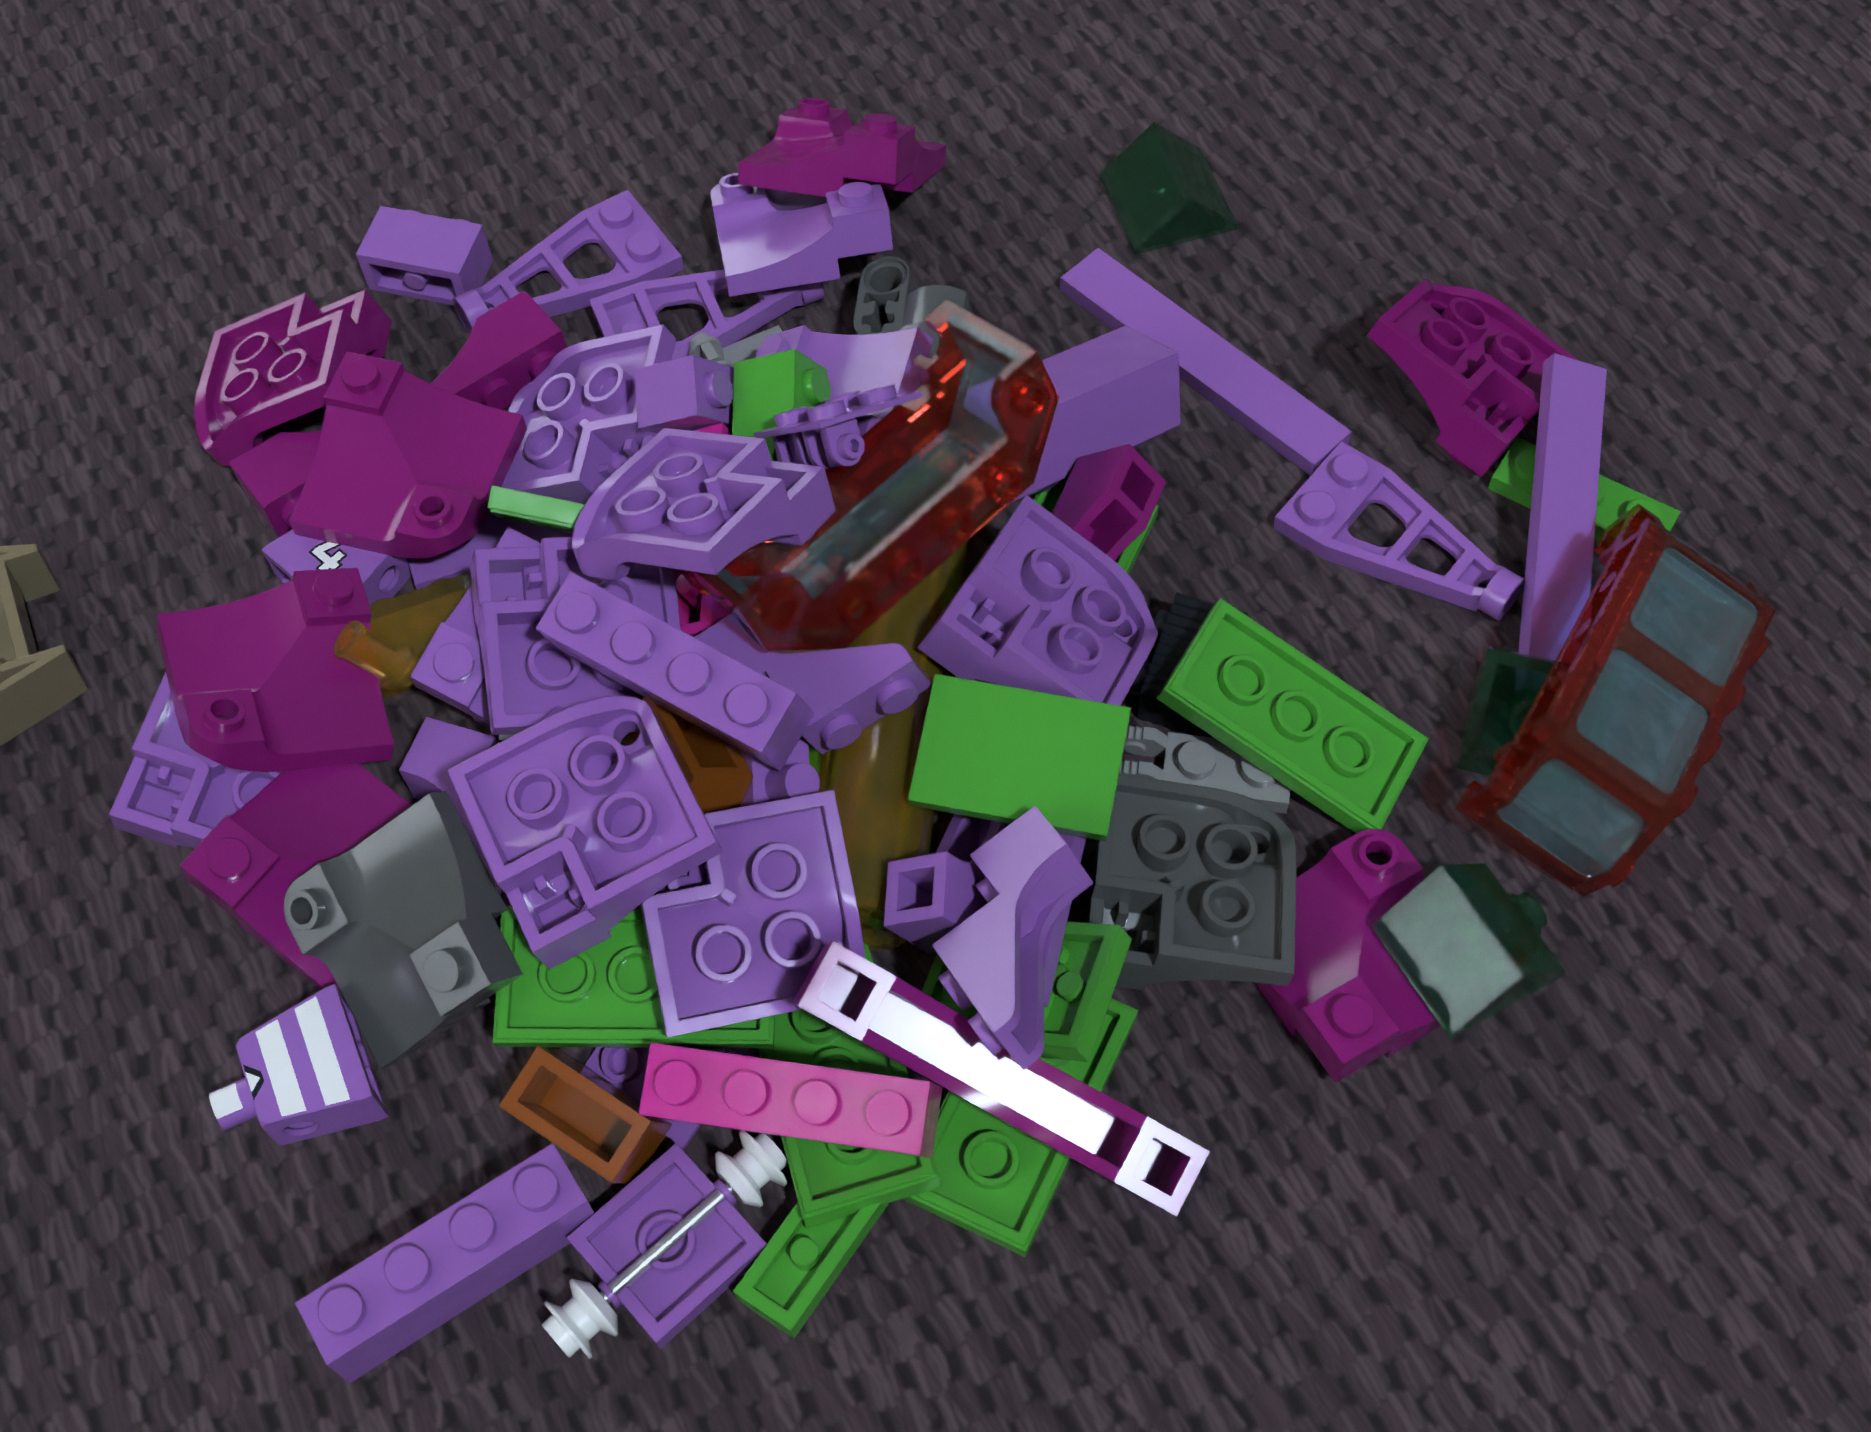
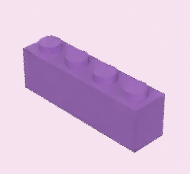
M570 571L535 628L562 652L778 771L782 770L814 716L813 711L793 690Z
M552 1143L295 1302V1305L326 1365L350 1384L570 1244L566 1237L590 1218L594 1211L555 1145Z

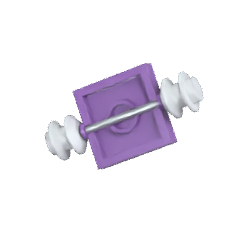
M740 1131L739 1136L742 1149L737 1154L731 1157L720 1151L716 1152V1173L721 1181L718 1179L714 1183L706 1177L680 1146L675 1143L566 1237L572 1247L601 1280L597 1285L601 1290L599 1293L590 1282L571 1279L569 1283L572 1298L562 1307L548 1301L543 1303L552 1316L541 1325L568 1358L581 1349L591 1359L592 1352L589 1340L599 1331L614 1337L618 1335L617 1314L609 1305L610 1302L616 1309L622 1304L656 1346L662 1349L749 1270L767 1243L733 1207L737 1203L735 1197L742 1204L762 1207L763 1200L760 1189L768 1181L782 1186L787 1184V1180L781 1172L788 1165L787 1158L766 1134L759 1133L753 1138L747 1132Z

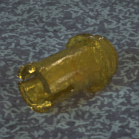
M352 620L342 629L334 645V655L348 660L379 678L380 686L387 691L394 688L403 691L413 683L410 676L420 658L415 656L414 648L407 643L396 645L368 629L360 621Z

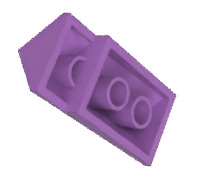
M1123 326L953 397L947 401L946 405L1003 508L1023 499L1026 495L1030 496L1038 491L1043 493L1066 482L1078 457L1130 444L1135 449L1180 426L1179 356L1177 351L1127 326Z

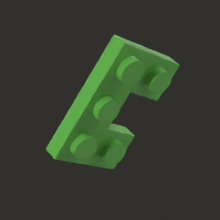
M1067 922L1049 1005L1044 1007V1051L1040 1057L1089 1062L1132 941L1120 925ZM936 954L922 992L964 1017L971 1019L978 1013L974 1005L972 1004L962 1011L938 979V976L948 968L939 955Z

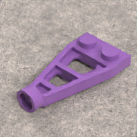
M626 190L581 211L482 287L468 290L452 298L462 325L470 334L479 316L519 294L517 288L541 271H548L560 286V290L532 299L549 317L590 307V299L642 281L667 278L683 270L684 267L681 254L629 190ZM598 243L615 264L614 269L608 273L586 279H578L572 276L565 267L564 262L567 257L583 245Z
M724 270L642 281L590 299L589 302L603 337L660 325L657 314L668 306L695 303L704 307L709 318L708 323L703 329L682 341H675L672 360L689 356L690 340L699 333H707L710 336L716 337L720 341L722 348L741 340L796 306H804L824 299L825 294L822 282L757 292L760 298L759 303L736 316L724 317L715 298L721 293L728 292Z
M1342 441L1275 516L1273 529L1322 559L1475 612L1479 609L1498 621L1502 620L1514 605L1524 587V578L1505 567L1496 565L1391 469ZM1379 503L1386 506L1404 523L1406 531L1393 546L1379 547L1354 538L1349 533L1348 528L1369 504ZM1422 538L1431 539L1456 559V563L1446 575L1433 573L1407 561V556ZM1481 584H1484V585H1486V588H1482V587H1479V586H1480Z

